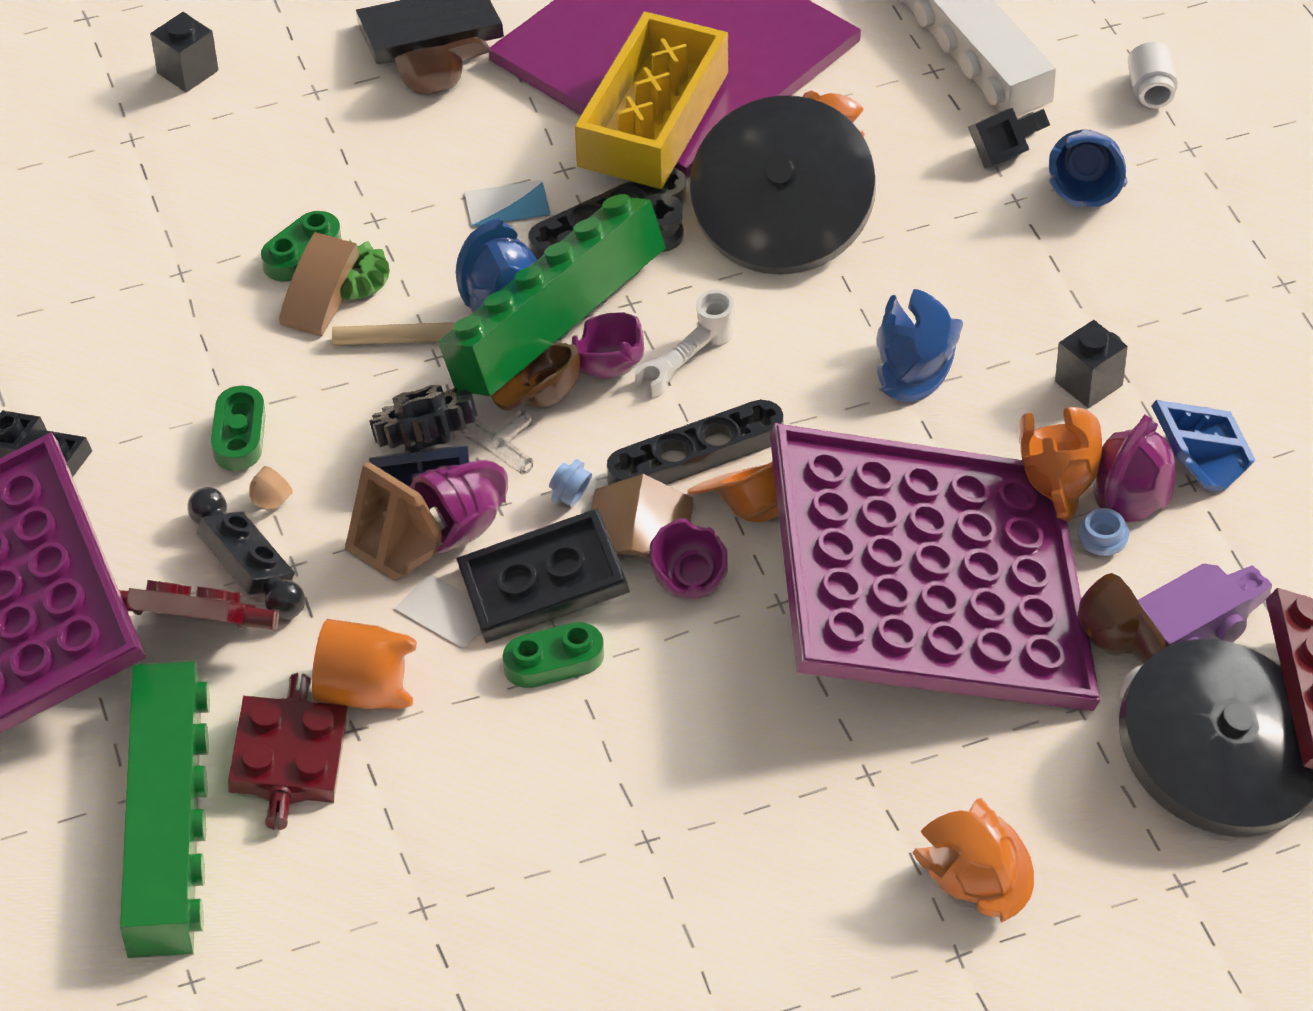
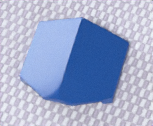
M1157 399L1151 405L1176 457L1205 489L1211 492L1226 490L1256 461L1231 411Z

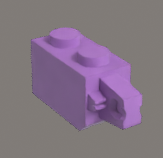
M1203 563L1138 599V601L1163 635L1165 647L1194 639H1217L1234 642L1246 630L1248 614L1265 602V599L1271 594L1272 583L1253 565L1227 575L1218 565Z

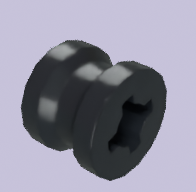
M664 193L651 194L643 198L651 200L666 247L662 252L678 247L684 237L682 224L684 211L682 203L678 198Z

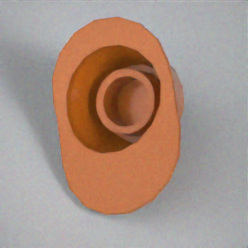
M772 461L764 465L706 480L687 490L689 494L717 490L735 515L746 521L760 523L779 516Z

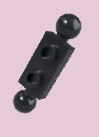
M203 487L194 491L188 499L187 511L190 518L199 525L197 534L247 595L266 593L264 599L266 609L278 610L280 620H290L297 617L304 608L305 594L303 589L296 582L292 581L295 572L243 511L226 514L227 502L220 491L212 487Z

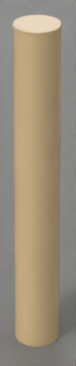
M456 322L333 326L332 345L438 342L454 329L453 326Z

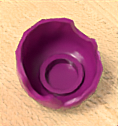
M626 312L605 313L591 317L584 322L581 339L578 340L577 335L572 337V344L578 347L580 370L583 373L601 379L625 375L640 362L644 355L645 347L642 324L637 316Z
M685 518L677 519L660 527L651 541L650 566L656 581L666 592L685 599H700L718 590L728 573V551L711 527L704 528L693 525Z

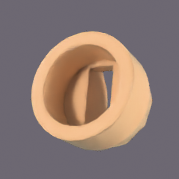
M264 466L249 484V496L252 502L264 509L279 507L293 494L289 483L277 471L268 466Z

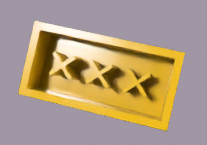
M644 11L575 125L577 167L662 189L728 74V32Z

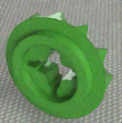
M369 241L359 246L357 245L359 257L353 267L360 266V274L357 270L351 269L340 288L342 299L355 300L368 297L379 291L386 284L390 268L383 249H373Z

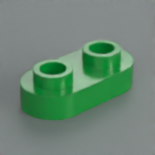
M318 210L300 216L262 247L261 259L264 273L275 281H291L314 232L342 239L338 218L329 212Z
M245 385L233 386L224 390L216 399L211 446L215 462L224 469L231 471L247 469L256 464L262 455L266 411L264 398L257 389Z
M583 622L569 623L518 636L512 639L503 650V668L506 678L512 684L523 688H534L589 674L595 671L604 660V640L601 632L593 625Z

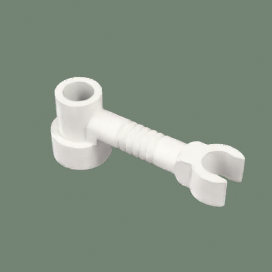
M713 289L702 293L696 301L697 327L662 358L658 357L652 362L649 361L639 365L635 370L636 387L643 384L649 378H656L650 384L652 398L658 397L666 391L667 383L672 379L674 372L707 343L723 345L731 340L735 308L734 300L728 292Z

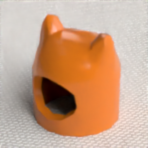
M326 619L319 633L313 661V700L317 703L345 705L366 710L381 708L404 709L412 706L413 697L404 689L403 680L405 656L416 650V640L408 635L392 632L376 625Z

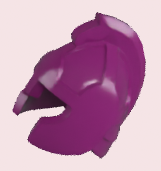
M1146 414L1143 415L1133 429L1115 432L1106 440L1102 446L1098 474L1093 481V493L1099 508H1108L1118 512L1125 522L1142 521L1152 515L1157 509L1166 508L1174 491L1175 459L1173 451L1168 442L1156 432L1158 424Z
M478 460L462 465L442 466L437 469L427 470L413 477V483L409 487L421 494L429 510L435 507L445 527L441 529V542L443 544L438 547L436 555L447 553L479 538L493 523L498 508L502 503H506L508 491V475L502 466L493 461Z

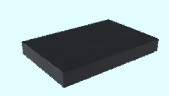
M398 0L355 10L357 23L376 64L395 61L396 57L410 51L443 46L471 37H477L484 41L504 37L502 21L491 0Z
M599 508L456 558L485 643L630 592Z

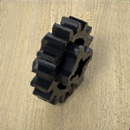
M429 385L423 389L396 395L392 398L394 405L384 406L382 412L374 413L372 415L373 419L369 420L375 443H378L379 447L389 445L390 449H394L404 444L405 451L414 452L429 446L446 444L455 439L454 431L466 429L465 424L474 423L476 421L475 417L478 414L473 395L467 389L457 391V388H453L443 392L442 385Z

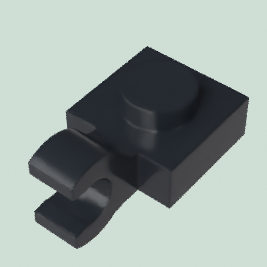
M1009 108L968 126L984 169L1030 150L1025 137L1050 126V122L1044 108L1019 118L1016 117L1013 108Z

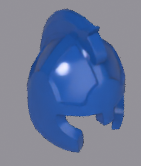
M1091 129L1074 130L1060 138L1050 152L1049 173L1051 177L1049 178V183L1055 192L1071 206H1103L1115 199L1122 188L1128 184L1124 156L1117 143L1107 135Z
M501 217L488 221L471 232L464 241L457 257L455 275L458 292L464 304L471 308L472 313L484 304V300L489 295L500 291L514 280V276L518 271L531 266L537 261L532 251L522 241L517 239L518 234L515 229L503 223Z
M913 289L908 304V309L915 316V325L899 304L896 295H891L886 304L883 320L876 336V345L882 363L877 366V374L881 383L879 390L889 397L903 402L921 400L932 394L943 383L952 366L956 345L960 340V334L964 325L961 319L951 318L948 309L939 300L919 289Z

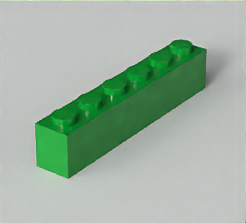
M625 194L608 198L603 202L602 208L588 219L577 223L569 235L560 242L549 246L544 251V255L536 262L518 271L514 276L515 279L503 289L489 295L484 300V304L476 311L458 320L453 326L454 329L438 341L454 388H457V391L467 389L472 394L492 396L665 250L666 247L651 200L629 198Z
M195 661L132 666L120 930L127 958L194 954V932L204 930L203 902L201 898L195 899L196 886L205 885L203 853H197V842L206 841V815L204 809H198V798H207L208 795L206 766H199L200 755L209 754L207 723H201V713L210 712V690L208 681L199 682Z

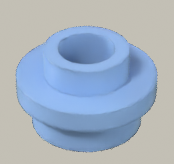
M575 459L570 465L563 462L557 468L548 486L554 490L551 501L558 505L564 502L570 507H573L579 501L592 478V473L584 469V462Z
M1095 509L1079 525V542L1087 551L1101 556L1114 555L1122 551L1128 543V526L1123 517L1112 509Z

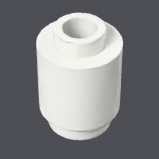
M1146 42L1136 46L1127 57L1134 95L1148 108L1164 107L1173 101L1178 89V80L1171 51L1165 44L1160 42Z

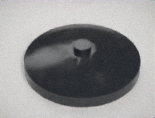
M790 95L772 96L740 106L722 118L710 130L699 146L693 161L690 175V195L694 213L702 232L713 247L723 256L752 271L776 275L794 274L812 270L828 263L854 243L863 231L872 213L876 196V175L873 158L865 138L844 114L823 102L811 98Z
M1194 639L1167 646L1155 653L1141 666L1122 698L1119 712V734L1126 760L1132 772L1146 792L1158 804L1180 820L1196 828L1231 837H1250L1271 833L1291 823L1304 811L1313 800V769L1303 766L1282 670L1279 664L1267 656L1240 644L1217 639Z

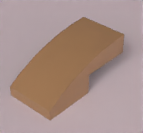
M314 232L288 287L279 316L280 325L323 336L342 303L340 288L359 257L357 243Z

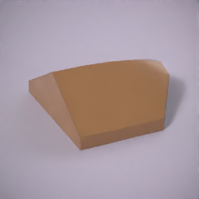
M368 462L362 466L344 549L396 581L436 555L442 541L441 529L420 493Z
M641 474L595 489L591 510L599 508L616 554L647 557L650 556V543L660 527L677 519L685 518L689 522L691 521L693 497L645 474Z

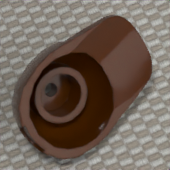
M471 37L443 46L423 48L404 53L395 58V63L400 78L408 88L419 94H431L453 88L458 83L462 74L463 61L491 51L489 45L484 40Z
M554 342L491 396L493 402L504 411L513 410L525 402L540 409L552 407L560 403L572 391L579 377L580 356L578 347L574 344Z
M1114 573L1105 574L1096 580L1081 598L1078 609L1079 622L1091 642L1108 654L1132 652L1144 664L1155 653L1166 648L1163 635L1144 611L1131 588L1120 576Z

